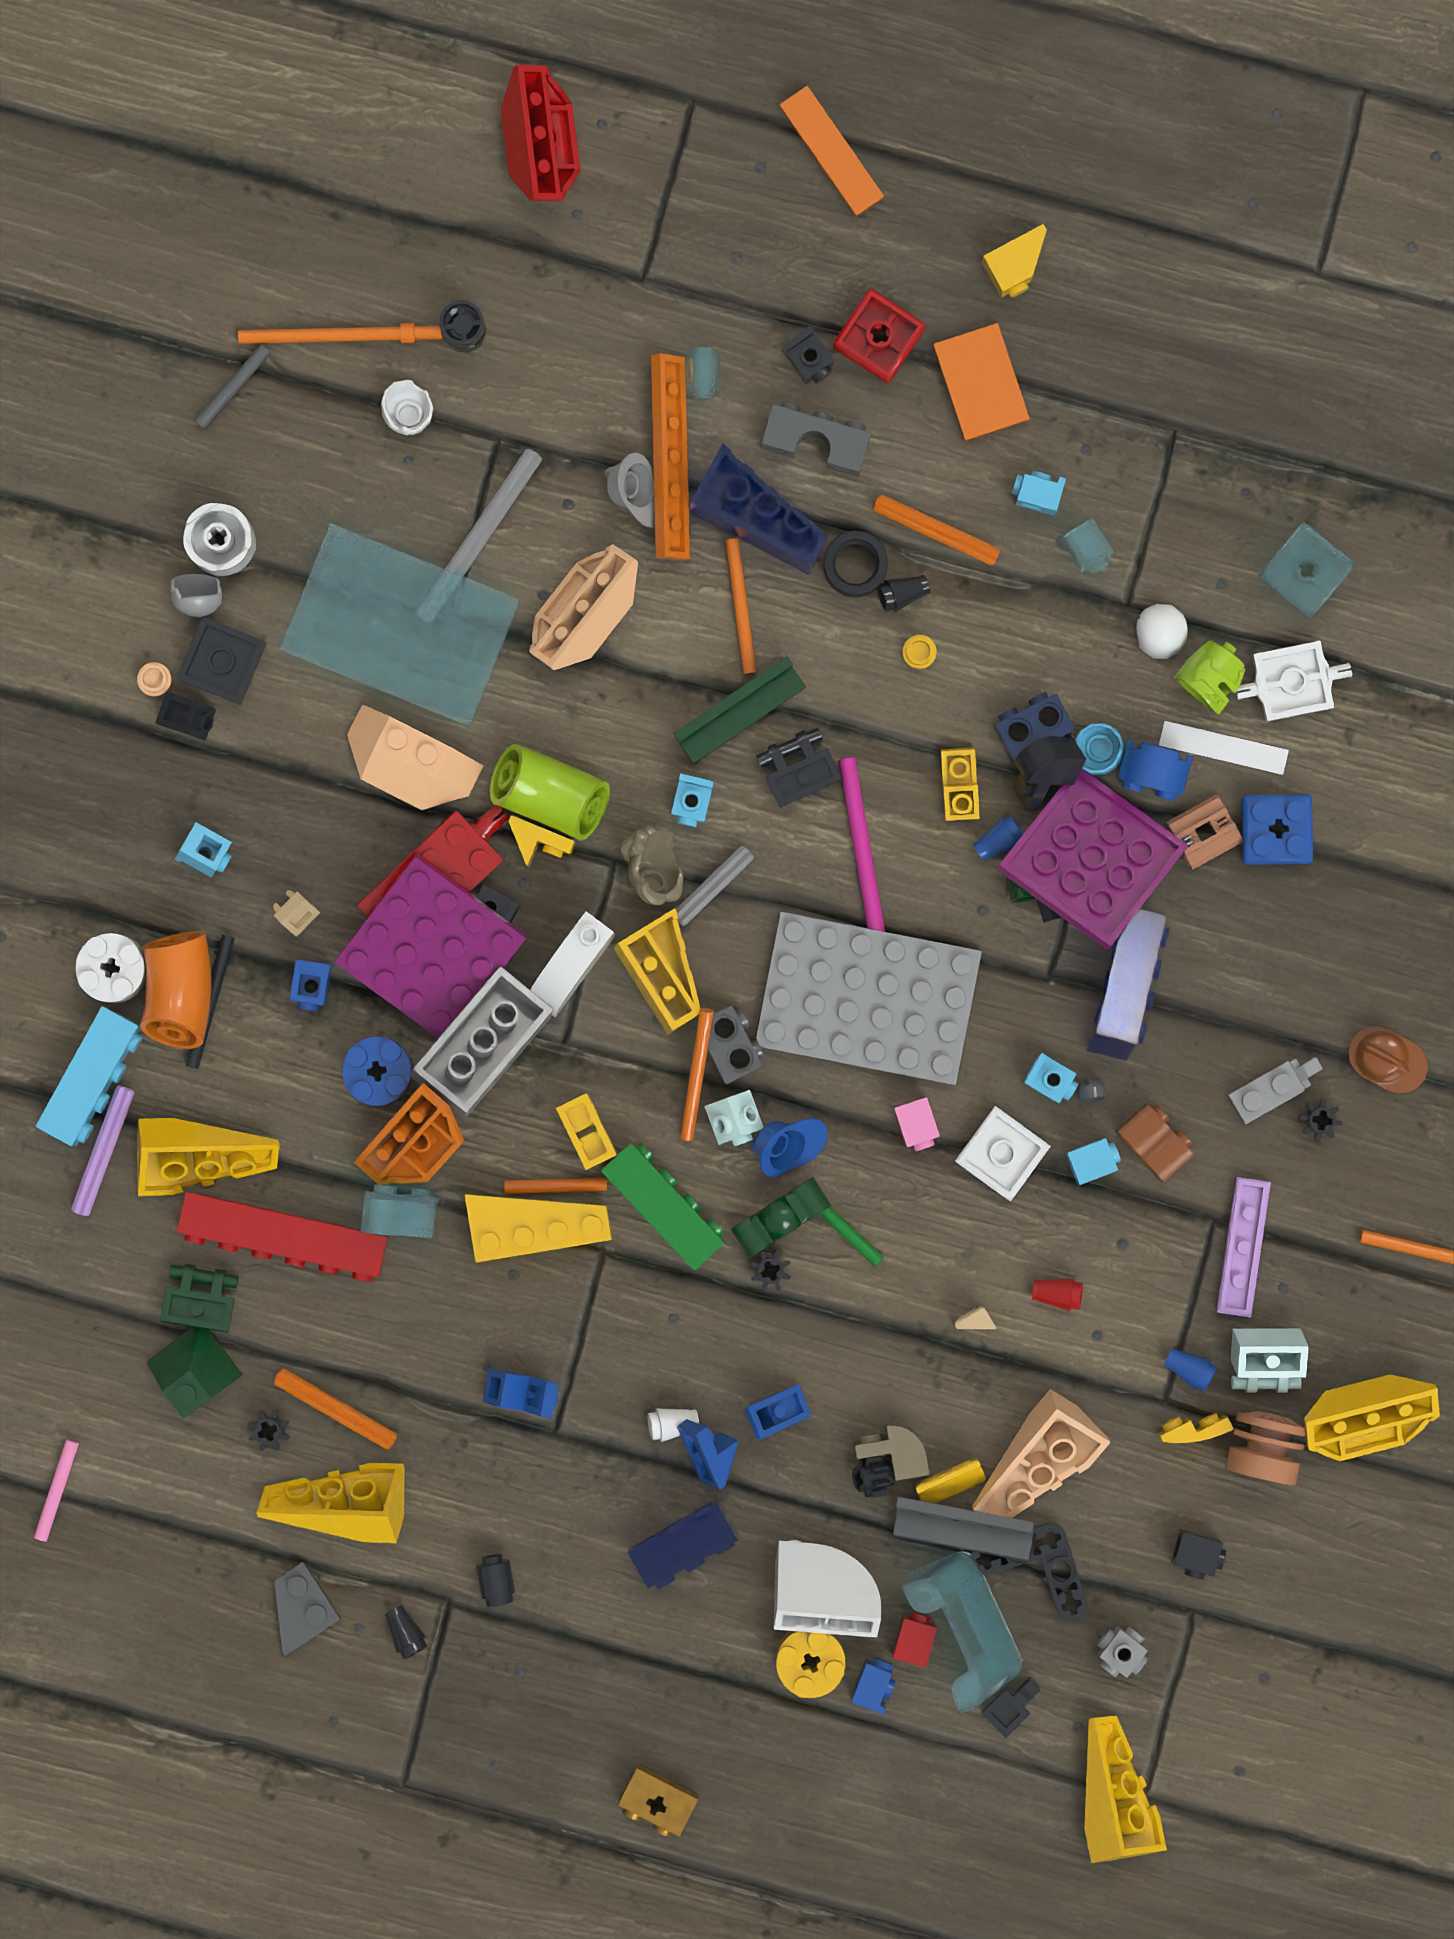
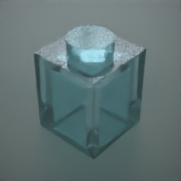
M1094 518L1068 532L1061 539L1082 574L1091 570L1094 575L1111 564L1108 559L1112 557L1114 550Z

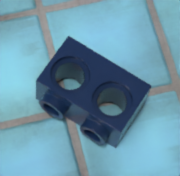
M1044 692L1028 701L1030 707L1020 712L1015 707L998 716L1000 722L995 724L994 729L1012 763H1014L1018 754L1034 741L1051 736L1065 737L1075 731L1057 693L1049 697L1047 692ZM1051 709L1055 712L1057 722L1054 726H1044L1040 722L1039 712L1041 710ZM1014 724L1022 725L1027 732L1026 739L1022 742L1013 741L1008 734L1009 727Z

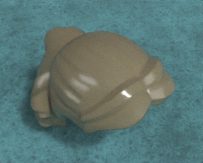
M652 825L642 826L634 834L623 840L620 845L622 857L628 863L630 883L636 890L637 895L643 901L652 905H661L665 902L670 903L678 900L683 889V873L676 864L675 854L672 850L675 846V843L672 841L674 833L659 825L655 827Z

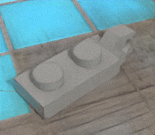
M1313 1057L1301 1065L1295 1058L1290 1062L1286 1061L1231 1092L1228 1094V1097L1243 1123L1248 1124L1304 1092V1089L1311 1086L1308 1077L1321 1071L1323 1068L1317 1057Z

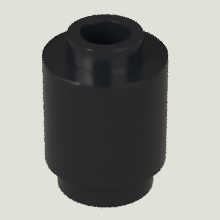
M502 1554L482 1557V1563L476 1565L481 1598L485 1599L486 1606H500L513 1602L512 1594L515 1593L510 1559H503Z

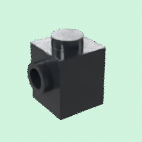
M1180 1529L1171 1563L1185 1568V1575L1204 1580L1205 1574L1215 1576L1216 1569L1222 1570L1227 1551L1222 1549L1223 1542L1218 1539Z

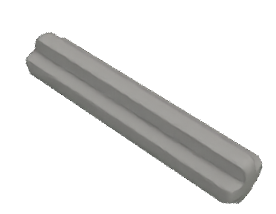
M740 846L676 908L679 924L682 926L688 924L754 859L753 854L745 846Z

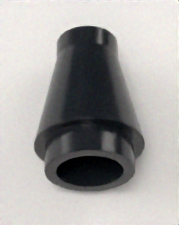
M920 575L917 577L884 580V584L877 587V592L883 609L886 612L891 610L897 612L919 598L930 594V586L926 576Z
M403 1605L385 1614L396 1653H400L403 1659H407L428 1647L424 1640L427 1638L426 1635L409 1616Z

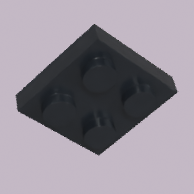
M203 616L176 679L241 706L267 643Z

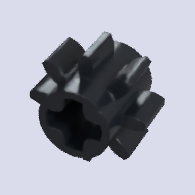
M1325 1099L1320 1100L1319 1108H1315L1311 1103H1306L1305 1105L1309 1112L1306 1115L1298 1116V1119L1305 1121L1307 1126L1302 1130V1134H1307L1310 1131L1314 1132V1141L1316 1142L1321 1140L1322 1133H1326L1329 1138H1334L1335 1136L1332 1131L1334 1125H1342V1122L1335 1120L1334 1116L1339 1108L1327 1109ZM1320 1111H1322V1116L1328 1118L1327 1125H1321L1320 1130H1318V1124L1313 1123L1312 1118L1313 1116H1319Z
M763 1250L760 1251L763 1260L760 1263H750L752 1267L758 1269V1274L753 1275L751 1280L761 1279L763 1281L762 1291L767 1289L768 1284H774L778 1291L781 1290L778 1281L781 1278L791 1279V1276L784 1273L783 1267L788 1266L790 1261L780 1262L778 1260L779 1250L774 1252L773 1257H767ZM770 1261L772 1265L778 1264L780 1266V1269L776 1272V1279L771 1280L769 1276L763 1277L761 1275V1272L765 1269V1262Z
M264 1410L259 1411L261 1421H250L248 1423L249 1426L255 1428V1434L251 1435L248 1439L249 1441L257 1439L261 1442L260 1451H263L268 1444H272L273 1449L277 1451L280 1449L278 1442L280 1438L283 1440L290 1439V1435L284 1433V1427L290 1421L285 1420L282 1422L278 1418L279 1410H275L272 1416L267 1417ZM266 1421L269 1426L276 1425L277 1431L273 1433L274 1439L270 1435L263 1436L261 1432L266 1427Z
M881 1455L859 1459L861 1466L854 1467L852 1471V1480L856 1490L864 1492L866 1498L887 1495L886 1487L892 1486L895 1479L894 1470L890 1462L882 1461Z

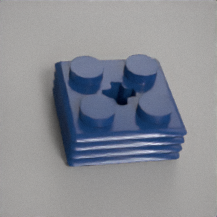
M1310 794L1246 795L1241 799L1243 864H1309L1313 861L1312 796ZM1275 820L1279 821L1280 826L1286 829V832L1280 835V839L1276 838L1275 833L1269 832V827L1275 824Z

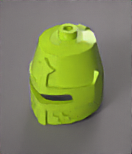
M1208 641L1187 659L1174 679L1205 707L1219 716L1229 702L1226 695L1228 693L1235 694L1240 687L1246 669H1244L1245 665L1234 654L1237 650L1228 642H1225L1222 646L1213 641Z

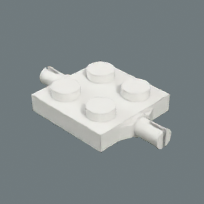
M1321 641L1253 654L1252 658L1256 673L1254 682L1240 685L1236 692L1249 691L1237 693L1236 697L1237 700L1257 696L1262 703L1266 722L1333 709L1332 680L1352 677L1351 670L1338 673V671L1350 669L1351 666L1347 663L1329 667L1323 655Z

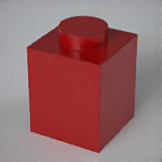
M912 1611L911 1617L907 1615L902 1616L892 1651L893 1659L926 1668L937 1631L936 1624L931 1623V1616Z

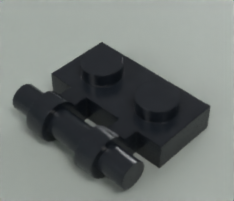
M818 727L809 732L800 731L795 734V738L780 745L774 743L767 747V751L756 755L761 768L773 762L776 766L777 772L766 776V779L779 808L842 780L828 748L816 754L813 750L812 745L823 740ZM802 750L805 759L787 766L784 757Z

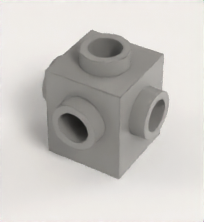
M1118 1625L1113 1630L1108 1629L1097 1643L1099 1649L1096 1652L1103 1659L1099 1665L1114 1677H1117L1119 1673L1126 1678L1131 1673L1138 1674L1148 1660L1145 1657L1148 1650L1142 1644L1145 1638L1129 1626L1125 1631ZM1122 1648L1130 1650V1654L1125 1660L1118 1658V1651Z

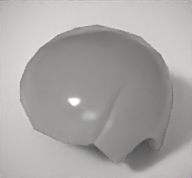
M193 573L174 577L171 580V601L177 610L190 617H203L212 614L222 602L220 581L218 578L206 574Z

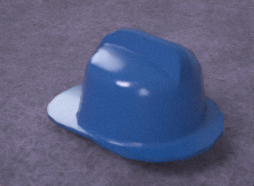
M815 1118L802 1119L792 1124L773 1121L763 1127L757 1138L750 1142V1147L760 1159L762 1172L767 1177H777L813 1160L826 1144L828 1132L826 1125Z

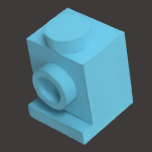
M1032 471L1031 475L1024 474V476L1017 474L1011 493L1017 496L1015 505L1054 516L1057 512L1066 478L1059 477L1057 483L1051 481L1052 477L1041 472Z
M680 773L671 816L678 817L676 823L695 828L697 822L705 824L714 781ZM695 795L698 798V804L695 807H688L685 804L687 796Z
M195 822L174 860L182 861L212 878L216 870L222 873L232 857V855L227 853V850L232 842ZM199 851H207L210 859L200 855Z
M1043 1053L1038 1054L1022 1082L1056 1103H1060L1062 1098L1069 1101L1078 1086V1083L1073 1080L1076 1076L1075 1072ZM1051 1073L1057 1074L1060 1079L1059 1084L1055 1087L1050 1086L1047 1082V1077Z

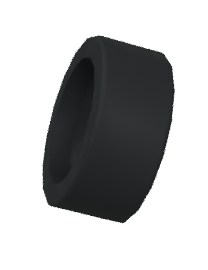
M855 530L842 533L831 541L825 552L823 569L826 580L835 591L844 596L858 598L869 595L883 582L887 573L888 557L884 546L873 535ZM852 544L863 545L868 548L876 561L875 571L871 578L860 584L844 581L837 573L835 566L836 557L839 552Z

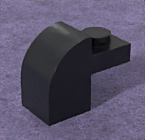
M1045 737L1029 744L1018 754L1014 762L1020 770V774L1016 778L1013 790L1026 810L1038 811L1051 784H1075L1086 761V757L1074 738Z

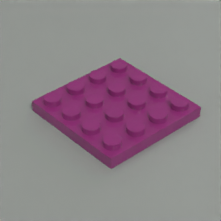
M1081 769L1075 784L1061 786L999 864L997 870L1103 948L1109 950L1184 854L1188 845L1088 772Z
M416 854L343 948L334 963L434 1036L440 1038L500 966L504 968L525 941L527 935Z

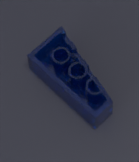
M724 444L721 445L690 503V513L810 575L821 555L828 535L796 507H792L785 501L777 490L772 486H768L755 474L751 467L745 462L743 464Z
M1140 909L1115 941L1110 960H1113L1112 966L1110 965L1102 988L1105 996L1101 998L1094 1019V1023L1098 1024L1092 1038L1089 1039L1086 1051L1126 1061L1136 1044L1143 1043L1147 1024L1141 1022L1144 1011L1149 1012L1155 993L1149 991L1151 980H1157L1162 960L1156 958L1159 947L1165 948L1169 934V928L1164 927L1165 915Z

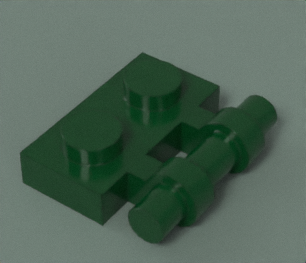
M185 1264L184 1267L171 1265L169 1278L181 1280L180 1289L166 1287L160 1321L229 1333L235 1299L222 1296L224 1287L237 1289L239 1276L226 1274L227 1271L223 1269H215L214 1272L196 1269V1265ZM193 1283L212 1285L211 1293L192 1291Z

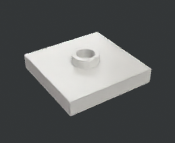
M994 1106L955 1162L1011 1202L1051 1146Z

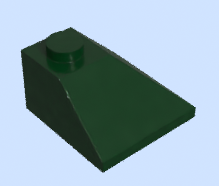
M194 1327L190 1328L147 1361L162 1392L183 1419L243 1375L210 1330Z

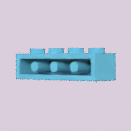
M102 1006L35 1127L70 1146H77L79 1142L84 1144L93 1129V1125L89 1123L95 1112L101 1113L109 1101L110 1095L106 1094L112 1081L117 1084L126 1070L127 1066L123 1064V1061L128 1052L134 1053L142 1041L143 1035L139 1034L141 1031L140 1025L114 1010Z

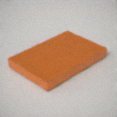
M998 323L933 344L964 442L1030 420Z

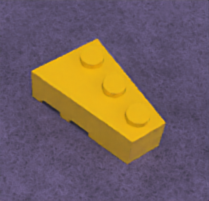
M676 908L622 940L613 948L667 1035L696 1018L700 1014L701 1009L685 952L684 939H682L677 920Z

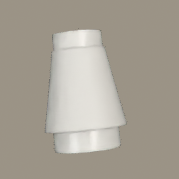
M656 1408L655 1412L648 1413L647 1415L651 1440L659 1439L660 1442L680 1436L676 1426L686 1419L699 1424L696 1409Z

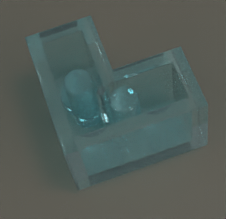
M377 1184L374 1185V1190L365 1191L361 1233L428 1239L435 1237L439 1197H432L431 1190L411 1188L410 1194L397 1193L398 1186Z

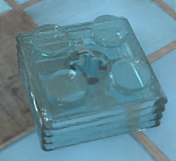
M1303 522L1260 572L1259 577L1304 615L1311 618L1352 571L1355 563L1310 525ZM1308 563L1312 564L1314 567L1311 572L1315 575L1314 578L1309 575L1304 578L1300 574L1302 569L1299 567V564L1303 566Z

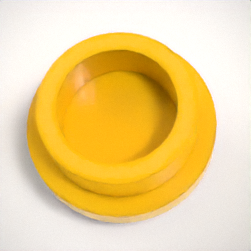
M915 635L905 642L902 653L905 662L910 667L924 669L934 662L937 649L935 643L929 637Z

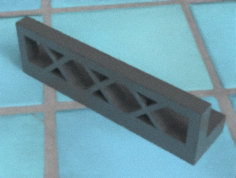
M898 1497L894 1537L1029 1562L1035 1530L1034 1522Z

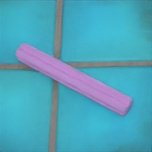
M118 1085L115 1088L71 1207L74 1213L88 1216L91 1212L134 1096V1091L122 1085Z

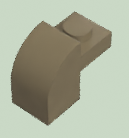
M885 1424L886 1438H881L880 1433H872L860 1436L861 1442L854 1443L857 1459L890 1454L896 1481L930 1475L926 1451L921 1440L911 1429L903 1425Z

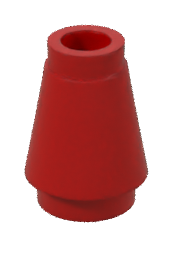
M1075 1278L1035 1280L1032 1300L1071 1312L1072 1309L1080 1310L1083 1283L1075 1282Z

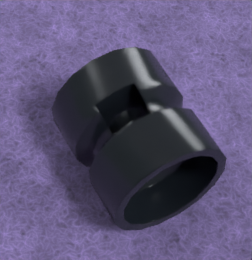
M457 300L443 309L439 325L445 342L451 349L468 353L482 345L486 337V325L481 311L475 304L469 301Z

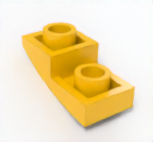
M975 748L940 749L945 821L980 819Z
M1213 1413L1198 1421L1200 1427L1197 1429L1194 1428L1190 1419L1181 1420L1180 1416L1163 1423L1161 1425L1163 1430L1157 1433L1162 1442L1190 1443L1211 1439L1225 1434L1234 1428L1227 1416L1222 1415L1218 1417L1217 1413Z

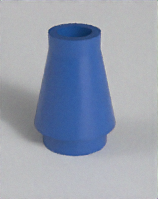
M1012 816L1006 819L1002 817L973 846L981 859L985 861L990 857L1011 850L1024 833Z
M1174 1347L1164 1363V1366L1171 1369L1194 1390L1199 1388L1204 1392L1218 1368L1210 1364L1212 1360L1179 1351Z

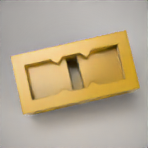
M588 1093L556 1108L585 1170L618 1155Z

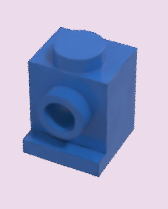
M303 960L295 961L290 1000L298 1002L297 1009L317 1011L318 1005L326 1006L333 969L332 965ZM310 980H314L318 984V989L314 993H309L306 990V984Z
M877 1657L874 1658L873 1662L865 1659L851 1696V1702L884 1715L886 1705L882 1703V1699L889 1700L896 1681L891 1679L894 1664Z

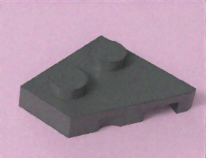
M305 1561L274 1581L282 1652L285 1656L341 1619V1616Z

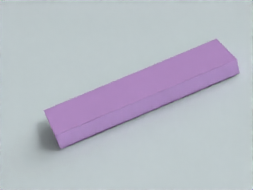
M1241 1177L1235 1178L1216 1307L1217 1313L1251 1318L1271 1182Z

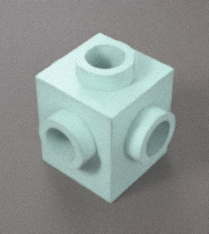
M750 1090L705 1106L718 1145L731 1140L734 1146L753 1140L751 1133L763 1129V1124Z

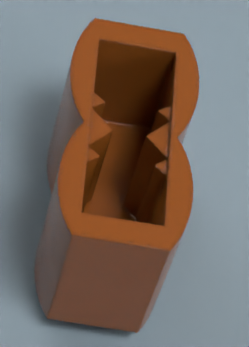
M1144 1104L1115 1133L1160 1182L1164 1183L1194 1155L1189 1149L1193 1144L1180 1130L1174 1133L1166 1124L1170 1119L1158 1105L1151 1108L1148 1104Z

